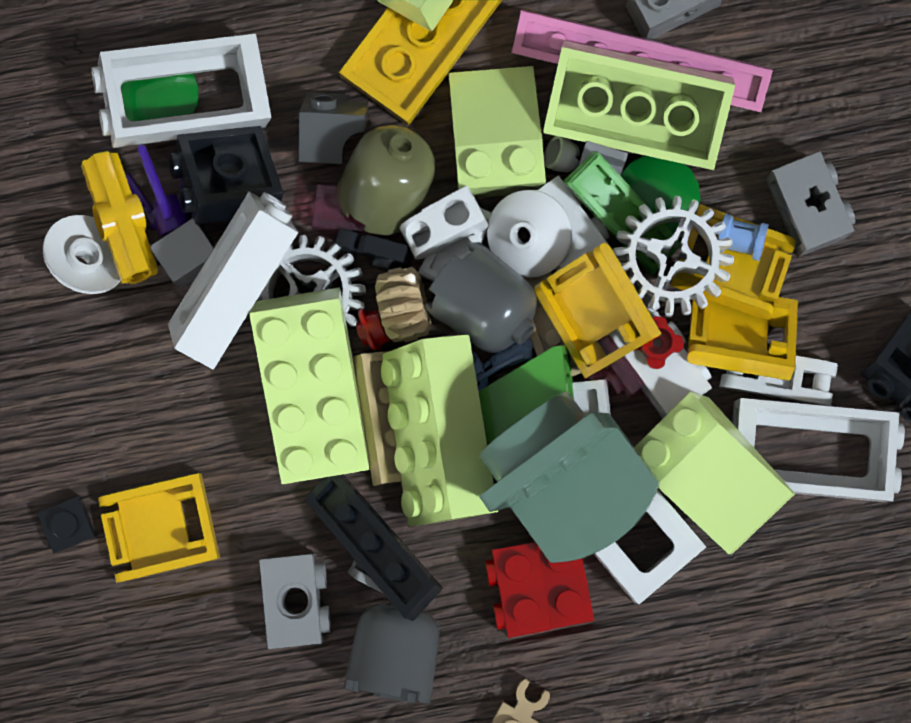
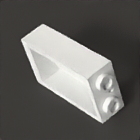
M256 34L100 52L98 66L91 68L95 93H103L106 109L99 110L103 136L111 135L113 148L176 140L179 134L253 126L265 128L272 118ZM233 69L239 75L243 97V106L240 108L135 122L130 121L125 115L121 85L124 82Z
M248 192L168 323L174 349L214 370L298 234L297 229L290 220L292 214L285 210L286 205L265 192H263L261 197Z
M739 398L734 401L732 424L753 447H755L756 425L857 434L868 438L870 443L868 472L862 478L775 470L795 494L888 502L893 501L894 493H899L902 473L901 468L896 467L897 450L902 449L905 437L904 425L899 424V413Z
M657 490L654 500L646 512L672 541L673 548L644 573L637 569L616 542L594 553L595 557L626 594L638 605L706 548L704 543L659 490Z

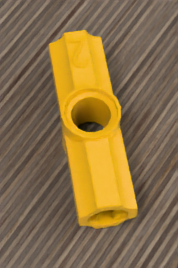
M105 151L93 154L87 160L82 161L81 168L94 203L92 210L99 236L103 242L107 241L121 284H136L146 281L151 276L157 274L158 267L145 233L146 219L140 199L136 194L131 193L118 153Z

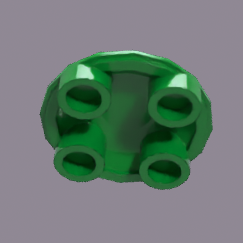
M194 74L124 82L121 85L125 115L130 121L135 122L194 114L198 105L199 93Z
M645 155L630 163L621 174L624 181L654 213H657L655 200L660 197L665 202L666 210L672 209V202L675 196L681 197L680 210L688 211L692 200H697L700 204L699 183L691 169L685 164ZM664 223L673 234L679 223Z

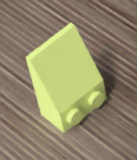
M533 66L449 73L458 190L467 185L474 198L507 196L518 191L538 190L546 184Z
M689 392L634 447L659 480V489L720 547L731 555L795 495L792 489L709 397Z

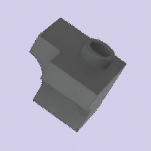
M306 92L299 111V162L342 164L346 152V140L353 134L365 132L368 120V102L349 101V94Z

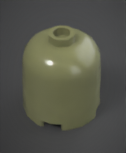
M396 125L376 127L366 133L356 146L337 185V201L342 213L346 217H349V214H351L355 220L365 225L364 230L368 233L379 235L401 233V224L419 213L434 178L435 158L429 145L416 132Z

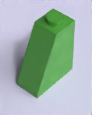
M555 346L478 391L487 443H491L524 416L553 397L568 391L574 399L570 353L566 346Z

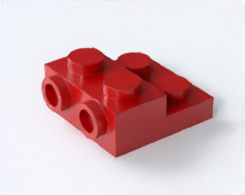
M532 542L492 550L493 559L485 560L489 586L498 585L501 603L493 604L497 629H506L508 638L594 621L583 558L551 563L537 543Z

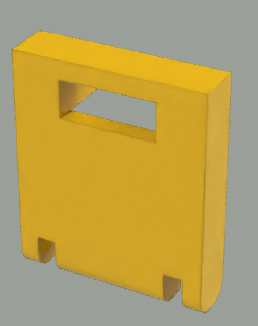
M700 204L696 215L701 217L710 207ZM710 208L714 211V215L707 224L712 227L718 222H723L726 213ZM733 216V220L754 224L752 222ZM691 229L687 241L691 252L697 236L700 235L694 229ZM768 229L760 261L752 260L751 255L727 249L723 253L720 252V254H729L734 257L732 265L719 266L720 269L730 274V279L728 282L713 280L721 290V294L717 298L711 296L706 291L703 292L704 296L710 301L763 320L770 319L774 310L773 302H776L779 297L792 255H789V253L793 252L796 240L791 236ZM709 255L706 261L707 263H709L710 261ZM685 272L678 273L673 276L670 286L686 290L698 284L704 276L694 273V275Z
M607 243L598 245L593 249V252L585 253L547 278L548 281L544 280L534 287L537 298L584 378L591 376L661 335L656 323ZM618 329L625 342L629 343L606 356L598 340Z
M778 297L777 301L773 302L774 310L771 318L763 320L708 299L707 307L701 309L697 306L695 300L692 299L689 348L687 352L689 363L791 380L796 364L798 300ZM768 326L783 328V342L772 340L767 352Z
M197 473L98 497L100 506H111L118 503L119 511L101 515L111 565L116 566L131 562L132 566L130 571L126 570L115 574L116 583L221 559L202 474ZM195 498L204 539L190 542L181 501Z

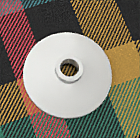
M523 190L512 193L498 203L490 216L487 238L491 252L522 277L533 278L552 272L564 261L570 250L572 227L569 216L555 198L544 192ZM522 227H526L530 231L531 238L528 243H524L519 239L518 233Z
M86 215L68 216L51 226L44 238L43 257L49 271L60 283L74 291L86 294L103 293L120 283L108 243L101 240L94 217ZM77 257L84 259L87 264L80 262Z

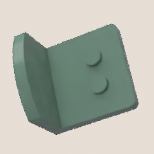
M568 391L553 397L524 416L493 440L479 454L480 459L497 481L496 484L482 493L479 498L489 512L511 507L551 563L584 558L603 550L619 540L646 513L660 486L659 480L609 413L592 412L586 416Z

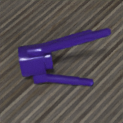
M140 144L137 150L156 197V200L152 202L154 209L129 172H125L132 194H136L140 199L151 230H157L159 237H165L188 222L190 217L193 216L192 213L182 212L180 201L176 194L165 196L145 145ZM180 178V186L183 187V184H182V181H181V178Z

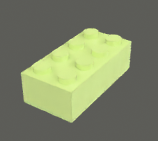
M564 40L543 133L582 142L590 141L609 148L714 170L735 89V82L731 76Z
M340 288L256 301L249 315L281 484L369 470V457Z
M469 335L421 339L382 354L381 378L388 389L390 402L387 413L388 422L395 433L396 451L394 461L402 477L403 494L401 505L404 514L407 516L408 527L498 512V510L489 512L479 498L482 493L494 484L491 472L479 457V454L487 447Z

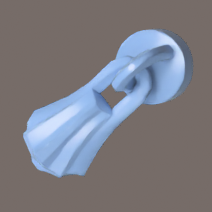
M530 337L521 345L515 342L509 348L496 352L485 363H482L478 355L472 352L477 382L480 381L478 391L487 387L488 377L492 374L533 359L532 349L534 346ZM492 365V368H490L486 372L484 371V369Z

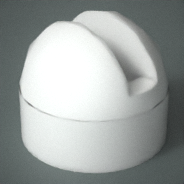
M553 137L545 150V167L557 172L566 173L574 170L579 164V160L576 157L580 156L577 144L564 137Z

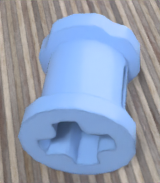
M726 213L723 219L726 228L719 234L718 240L731 238L733 244L727 250L751 255L752 260L760 261L769 224L761 223L758 226L733 220V216Z

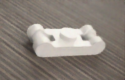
M796 356L795 370L790 381L756 375V379L743 377L744 373L727 370L726 374L721 375L720 388L811 405L831 406L833 394L829 393L831 378H836L838 364ZM804 372L814 375L812 389L801 387Z

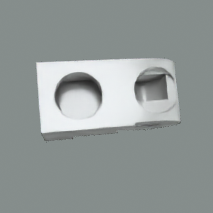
M466 185L422 209V212L402 223L400 230L415 259H422L439 252L446 246L472 233L476 235L488 229L489 225L472 192Z

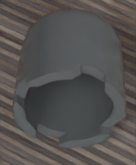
M480 242L470 243L468 247L471 252L463 259L454 255L439 272L429 289L436 296L433 303L430 301L425 304V309L458 335H469L470 343L484 352H500L509 348L515 342L519 345L523 344L535 329V323L532 322L537 307V297L534 289L522 276Z
M391 602L390 604H376L367 608L361 614L357 624L343 689L358 692L359 690L374 693L373 696L411 703L417 701L430 705L439 645V627L436 620L423 611L414 621L405 619Z

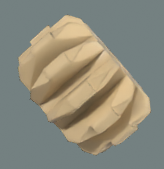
M399 267L390 269L387 273L379 274L375 285L376 300L386 335L393 342H409L418 340V337L428 335L431 328L430 314L425 309V304L428 302L421 275L413 267L405 269Z

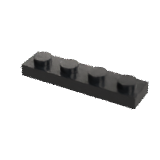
M344 474L324 477L304 499L405 619L414 621L443 589L439 582Z

